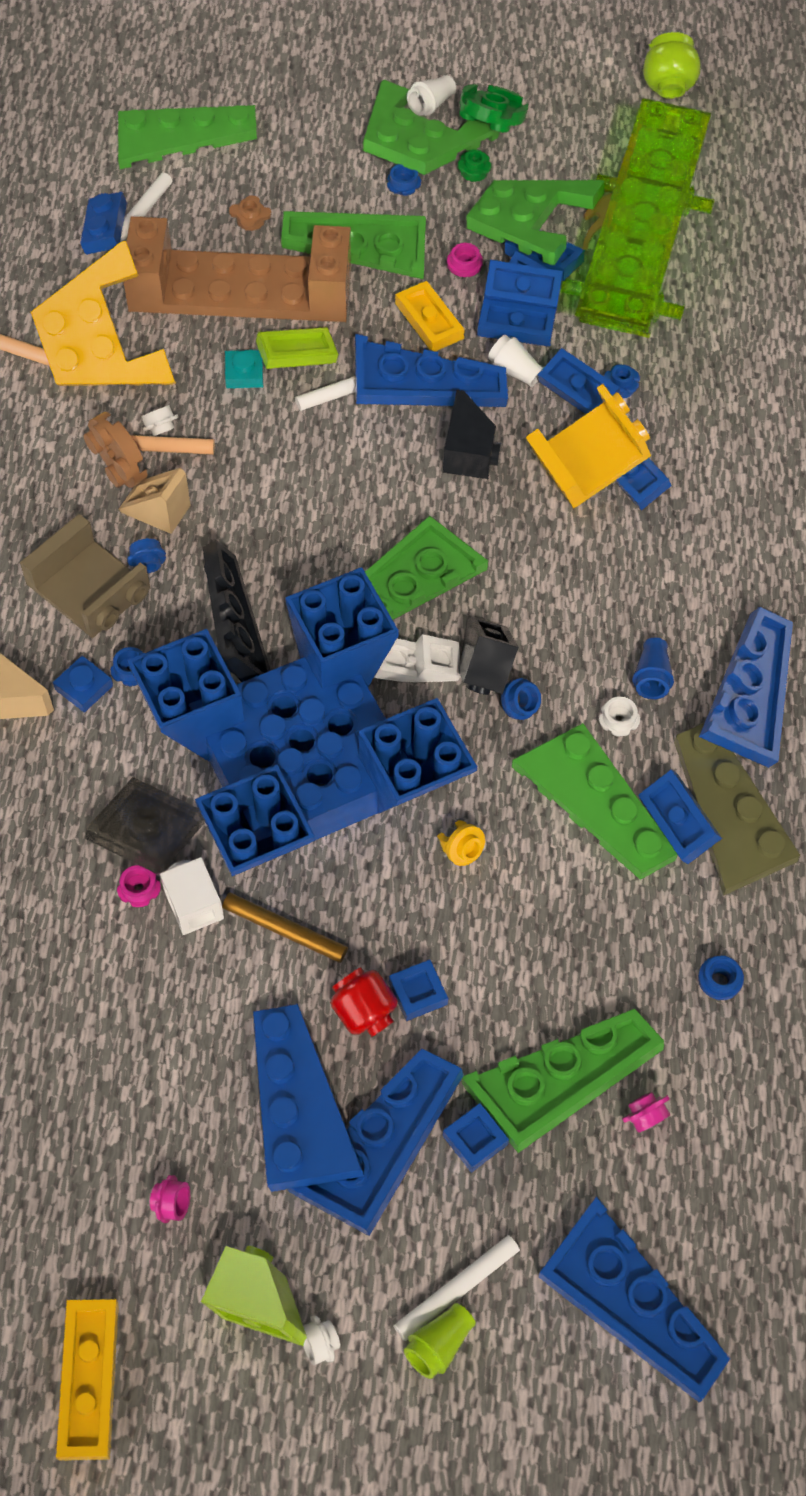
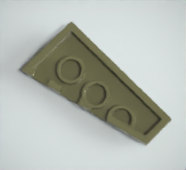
M703 723L676 735L674 743L693 797L722 837L720 841L708 850L712 862L716 865L720 878L719 884L724 896L798 862L801 855L735 753L699 737L704 725Z

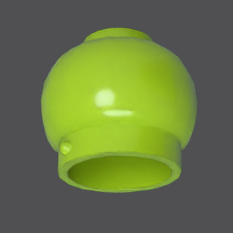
M669 32L656 36L649 44L650 50L643 64V74L648 87L659 93L663 98L674 99L681 97L696 84L701 71V62L698 52L694 48L693 39L689 35L680 32Z

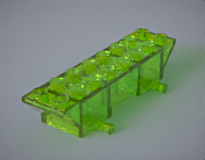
M642 98L618 177L597 174L596 180L604 181V190L612 191L613 193L585 282L566 278L562 284L561 293L580 297L575 311V316L579 317L578 322L650 338L653 325L660 316L681 321L685 305L664 301L663 290L685 216L690 212V209L711 214L715 199L694 195V182L711 113Z

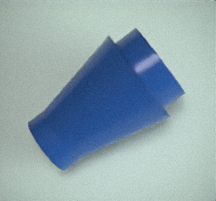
M649 638L643 643V651L632 679L637 693L647 699L665 697L674 684L667 652L668 645L661 638Z

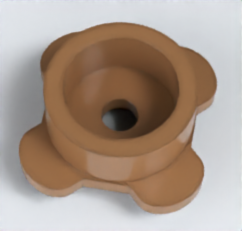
M251 195L243 199L240 204L231 205L229 214L231 217L237 218L239 227L252 231L261 228L265 220L270 219L271 209L264 207L260 203L259 197Z

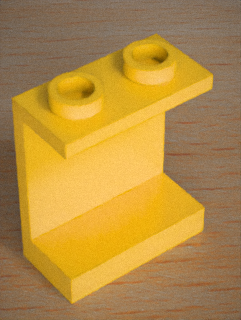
M604 384L597 387L603 403L547 441L539 429L525 437L537 458L573 508L579 506L651 456L646 441L650 439L648 432L638 419L634 422L630 421L626 415L630 412V409L618 392L611 395Z

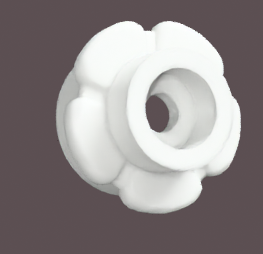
M169 405L141 416L145 425L142 429L143 431L151 429L153 436L173 429L172 420L177 419L178 415H173Z
M614 697L601 708L602 714L599 716V723L604 730L612 731L611 733L614 736H627L631 730L637 729L640 724V715L635 703L626 697ZM621 716L623 720L618 721L615 717Z
M313 1315L310 1317L311 1322L303 1325L307 1335L303 1348L313 1365H317L325 1360L332 1363L335 1360L334 1351L340 1348L339 1337L330 1320L321 1323L319 1317Z

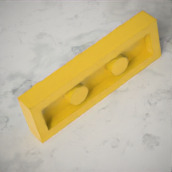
M116 1299L67 1300L56 1458L58 1460H110L119 1303Z

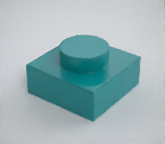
M259 350L225 351L226 389L264 387L263 360Z

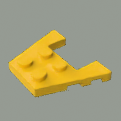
M126 241L120 242L31 311L52 374L58 386L176 384L164 349L127 362L105 300L103 288L139 276Z

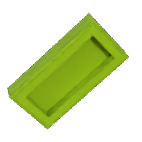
M328 327L258 332L256 337V344L266 369L336 363L339 355Z

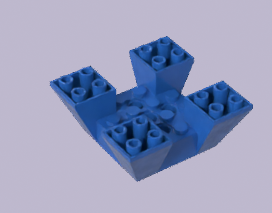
M362 567L285 597L300 659L237 685L207 629L127 660L128 666L161 733L205 760L210 761L222 785V788L196 798L195 802L231 876L252 869L375 814L382 813L477 771L476 763L438 698L387 719L383 715L368 687L397 640L399 630ZM316 784H326V785H324V786H317Z

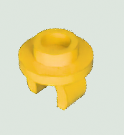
M458 820L455 822L457 829L450 837H447L442 832L437 837L448 859L458 866H466L474 862L481 855L485 845V835L476 825Z

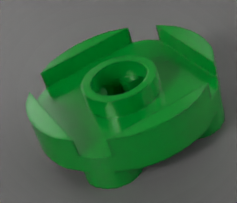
M469 84L463 87L459 102V115L462 118L490 123V128L498 132H509L511 126L520 125L525 122L529 105L528 103L522 105L523 97L519 94L494 85H488L487 91L477 90L478 84Z

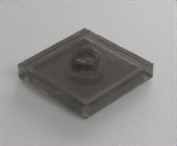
M132 777L88 825L85 839L160 875L192 839L205 821L198 808Z

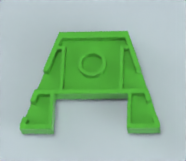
M383 80L380 84L364 137L363 151L395 164H401L405 168L414 169L418 173L425 175L456 160L457 153L464 149L467 151L480 148V142L487 138L491 142L496 140L500 132L491 129L490 123L480 120H468L459 130H454L445 126L439 120H428L415 115L412 110L403 108L408 103L407 93L410 89Z
M494 180L467 214V229L501 244L507 239L518 244V251L527 255L532 254V251L543 255V262L555 265L566 249V235L540 231V228L557 204L594 209L604 194V181Z

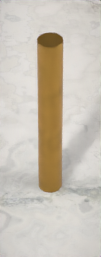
M231 892L227 894L223 902V909L334 961L341 963L347 953V946Z

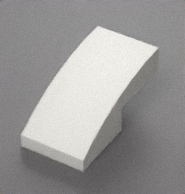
M424 634L416 642L397 639L374 678L400 682L458 681L461 678L459 674V642Z

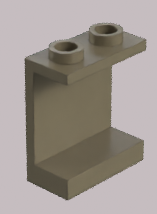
M80 514L75 516L20 562L26 584L91 638H94L102 630H108L114 626L119 615L131 605H137L143 601L150 589L146 566L140 562L130 570L94 541L90 522Z

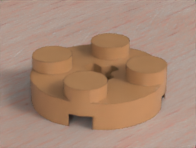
M102 412L89 420V432L83 435L85 443L93 454H100L107 465L105 468L106 475L117 488L122 485L133 488L147 479V469L140 473L137 463L143 460L141 452L125 427L119 421L111 424L106 420L111 414Z

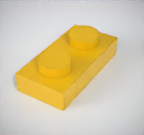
M428 281L395 294V305L430 351H438L464 339L463 326Z

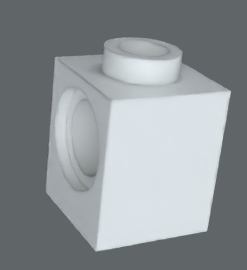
M201 857L192 861L182 860L176 862L167 871L160 873L164 893L183 935L224 919L221 900Z

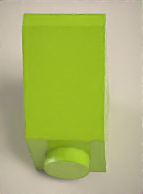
M226 1246L201 1302L226 1321L303 1346L307 1335L287 1278L272 1264L273 1256L254 1246H247L245 1251Z

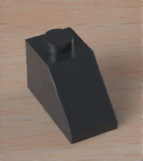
M457 390L444 447L443 473L488 479L491 465L498 466L502 443L495 442L496 425L468 394L462 390Z
M472 616L468 617L459 674L463 683H467L466 687L469 690L483 695H489L490 691L503 694L519 648L506 626Z

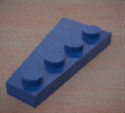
M355 334L356 404L453 406L456 391L462 390L468 394L478 407L507 406L506 367L458 357L456 361L448 360L438 356L439 352L424 349L423 354L401 349L402 344L386 341L385 345L368 342V336Z
M762 607L750 613L699 735L704 740L768 768L779 761L793 629L792 621Z
M298 1004L254 1011L268 1188L271 1192L363 1177V1170Z
M421 1049L380 1090L381 1095L365 1111L361 1109L349 1121L350 1126L347 1128V1132L364 1176L288 1189V1191L370 1236L463 1078L462 1068Z
M596 1197L540 1271L538 1277L700 1403L729 1362L730 1357L688 1307L683 1306L669 1289L668 1282L657 1269L654 1270L636 1249L637 1245L624 1229L621 1230L607 1214L606 1207Z

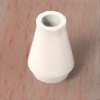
M449 75L414 83L407 93V102L410 109L416 115H431L445 100L455 94L456 83Z
M503 335L494 344L488 355V360L493 365L506 367L507 375L525 382L530 387H533L539 381L538 374L543 367L535 361L516 337L510 338L507 335Z

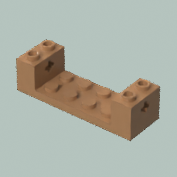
M131 216L127 244L139 276L123 281L128 312L333 322L347 321L351 276V227L314 225L311 257L172 250L167 218Z

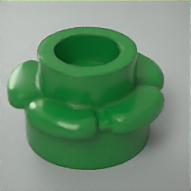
M476 149L462 154L461 160L457 164L462 177L472 182L485 179L492 168L489 156Z

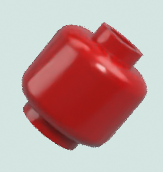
M359 967L332 987L335 994L330 1001L331 1007L351 1034L360 1035L367 1031L371 1037H374L394 1022L389 1014L396 1009L398 1001L377 971L368 970L364 972L362 967Z

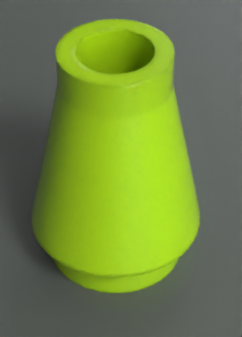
M454 1303L448 1311L408 1337L409 1344L404 1348V1354L409 1363L424 1377L432 1379L437 1373L444 1374L467 1334L476 1325V1322L466 1308L458 1303Z

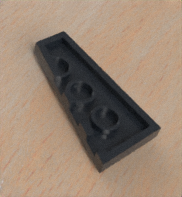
M214 540L202 548L218 651L228 670L235 674L241 682L269 672L271 669L237 558L217 540Z

